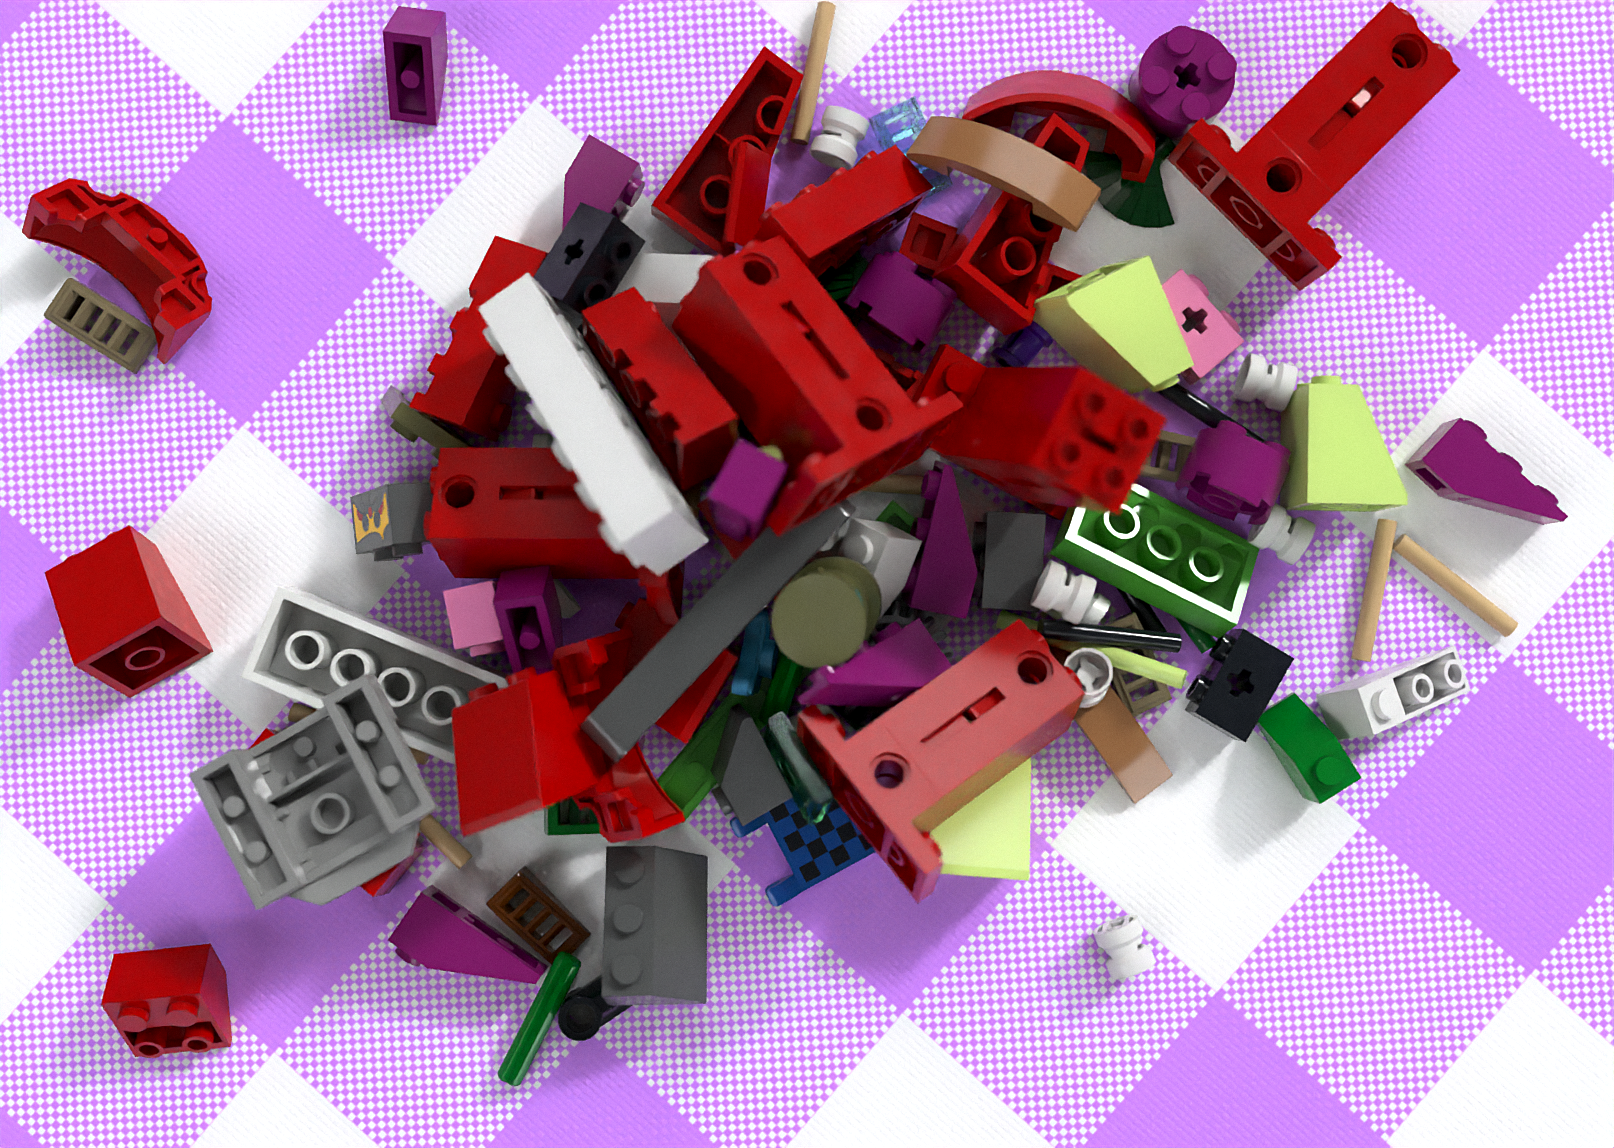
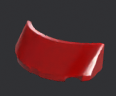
M1059 70L1028 71L997 80L969 97L962 119L982 123L1010 133L1015 112L1045 118L1052 113H1056L1065 122L1105 129L1107 134L1103 152L1110 155L1114 152L1122 163L1121 178L1142 183L1146 181L1154 160L1156 134L1135 105L1118 91L1098 80Z
M68 178L31 195L22 233L28 239L49 243L86 258L110 273L123 284L142 306L149 318L157 341L158 354L156 357L163 364H166L207 320L212 310V297L208 294L205 282L208 272L203 260L188 238L172 226L166 217L140 200L121 191L114 197L96 192L89 186L88 181Z
M630 627L555 649L551 664L554 669L558 670L579 727L626 677L628 653L633 637ZM581 730L600 783L572 795V798L580 810L590 808L594 812L599 822L600 834L610 843L643 839L686 821L683 811L668 797L653 776L638 742L616 763Z

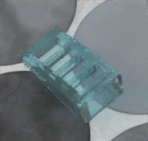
M915 96L868 118L883 151L894 146V143L915 133L918 136L926 124ZM907 116L911 124L890 134L887 125ZM911 146L901 150L906 157V153ZM921 164L914 165L920 173L930 170V168ZM934 171L936 177L928 180L933 188L925 199L952 186L953 183L950 176L948 177Z

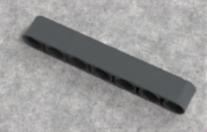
M846 499L779 537L768 526L590 714L579 728L617 763L857 510V507Z

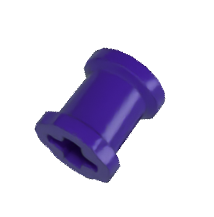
M1032 321L1031 325L1011 333L1002 346L995 347L990 354L1002 367H1027L1043 347L1049 348L1053 339L1045 329L1035 321Z

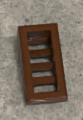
M526 866L521 868L486 903L508 927L551 965L558 953L563 951L572 954L592 934ZM524 888L530 895L515 909L509 901ZM538 901L544 908L528 923L522 915ZM553 914L558 921L541 936L536 929ZM567 927L572 934L555 950L549 943Z

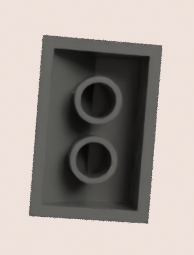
M606 846L602 998L608 1005L707 1004L708 856L659 846Z

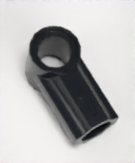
M601 974L583 987L571 990L565 996L558 1014V1025L561 1032L567 1038L574 1041H585L592 1038L599 1031L600 1027L633 1005H608L602 998ZM575 1004H586L593 1010L595 1017L588 1023H577L570 1017L569 1008Z

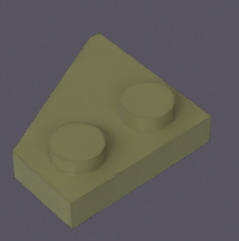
M391 385L381 398L387 413L394 419L390 427L413 443L420 437L434 446L430 453L436 459H439L440 448H476L444 423L410 408L411 402L403 397L404 393Z

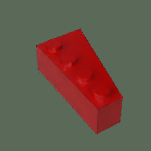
M764 46L651 204V214L706 255H722L727 257L734 254L736 250L724 248L722 238L736 145L740 141L748 142L767 153L772 159L804 75Z
M1052 113L1028 129L1022 138L1056 156L1081 173L1090 142L1056 113ZM991 185L932 278L941 281L958 294L956 296L958 299L1006 336L1032 324L1037 309L1033 306L1039 288L1045 284L1050 269L1046 266L1053 245L1059 241L1063 227L1033 214L1031 202Z
M896 145L879 154L873 150L863 156L853 168L849 170L845 167L837 169L822 185L818 187L813 183L807 185L798 192L792 201L785 205L781 201L772 204L760 216L759 223L762 226L753 240L759 239L761 242H764L782 234L814 277L818 278L831 265L835 269L839 268L849 261L864 244L870 246L911 217L933 186Z
M495 235L468 288L469 295L473 300L469 307H464L456 312L449 326L452 332V342L445 355L435 353L427 369L429 374L434 375V378L425 394L416 391L409 405L410 408L448 426L494 442L498 441L500 433L504 432L510 424L512 418L511 403L517 387L505 370L511 364L506 354L499 355L483 333L488 324L478 308L525 274L529 273L534 277L547 257V252Z
M632 287L581 311L585 341L681 491L721 472L736 443L739 441L737 433L738 416L662 322L656 306L651 301L646 302L638 290Z

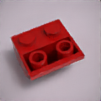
M211 943L114 954L101 1006L135 1057L157 1058L169 1053L188 1051L204 1053L215 1048L231 1047L232 1031L226 970Z

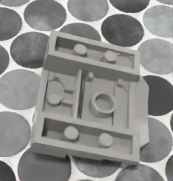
M364 674L321 699L324 704L323 708L251 749H232L188 774L256 910L273 904L286 896L322 906L352 891L412 856L420 821L438 809L416 766L417 762L395 722L398 718L375 675Z

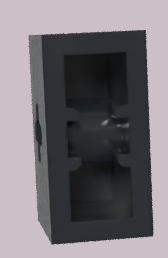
M580 202L533 278L566 312L582 319L581 311L612 297L646 241L615 215Z
M1231 629L1229 634L1225 633L1217 639L1216 645L1212 647L1209 656L1214 660L1206 674H1198L1189 686L1185 698L1190 701L1184 711L1230 738L1246 742L1294 658L1245 629ZM1229 674H1237V681L1242 684L1239 691L1231 690L1232 684L1227 681Z

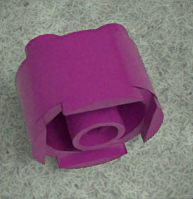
M1177 26L1159 36L1146 49L1130 78L1128 96L1130 95L1131 103L1136 106L1143 117L1149 122L1156 137L1159 138L1163 134L1171 140H1177L1178 138H1183L1187 131L1201 117L1210 125L1229 101L1234 89L1237 62L1226 47L1211 34L1187 26ZM1178 81L1185 85L1184 90L1176 86Z
M885 251L883 255L876 253L843 304L847 308L855 309L860 305L855 312L858 317L893 341L899 343L901 339L912 346L910 351L923 357L955 310L956 306L952 302L958 294L935 278L929 281L925 278L921 279L914 274L918 266L897 251H893L892 254Z
M1220 420L1216 428L1200 430L1175 483L1177 490L1179 491L1186 486L1189 490L1185 498L1202 509L1220 517L1234 521L1237 513L1251 516L1248 524H1265L1290 471V464L1288 462L1291 455L1290 450L1275 442L1265 441L1262 443L1246 436L1247 430L1244 427L1228 420Z

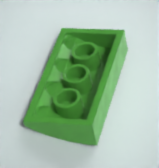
M1135 483L1119 515L1069 507L1050 554L1219 639L1238 624L1259 548L1227 529Z

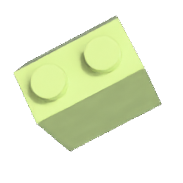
M1149 255L1104 265L1035 300L1033 307L1037 309L1033 320L1045 329L1085 369L1118 389H1127L1129 394L1137 393L1149 387L1152 392L1171 387L1180 381L1177 374L1194 366Z
M1333 375L1311 377V383L1297 384V389L1293 391L1287 407L1281 412L1280 444L1289 449L1291 455L1288 460L1290 471L1280 491V505L1285 507L1286 510L1376 512L1408 505L1407 492L1359 384H1342V377Z
M1031 758L929 832L943 854L940 858L943 862L940 874L1029 881Z

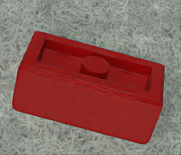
M740 141L735 148L722 245H724L725 249L738 251L753 240L762 226L759 223V218L765 211L771 168V157L748 142Z

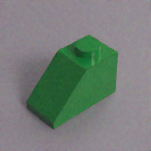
M1295 693L1287 695L1264 710L1256 725L1304 799L1322 804L1362 778L1336 736Z

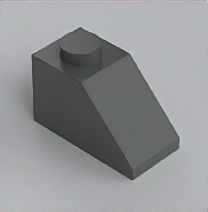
M740 703L734 705L730 709L711 768V773L718 784V787L711 790L723 814L726 816L733 812L741 825L744 826L789 800L793 795L753 719Z

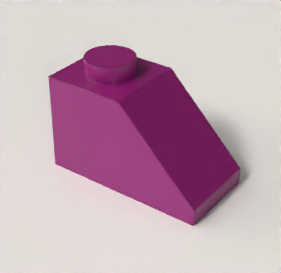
M398 6L383 29L390 120L437 126L448 61L446 12Z
M550 565L502 571L493 598V606L513 674L533 666L537 675L554 670L551 664L556 648L563 647L564 641L561 606Z

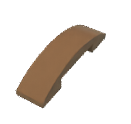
M931 116L906 153L909 160L948 177L953 169L1029 201L1032 203L1033 214L1076 233L1101 195L1100 187L1075 168L1049 152L1010 133L966 119Z
M1049 645L1050 653L1063 667L1067 657L1072 653ZM1110 685L1104 698L1097 705L1089 708H1078L1073 720L1104 760L1107 769L1134 804L1173 776L1150 739Z

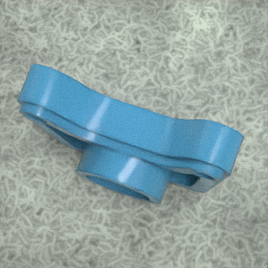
M765 608L745 628L740 661L732 682V694L743 696L757 694L760 690L762 677L772 679L774 675L779 646L775 640L770 639L771 625L768 610H765Z

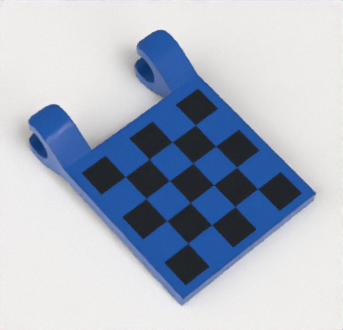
M816 775L791 787L792 798L746 825L742 826L736 816L730 820V826L738 838H742L768 824L793 874L775 881L765 888V893L774 907L786 903L806 889L876 852Z

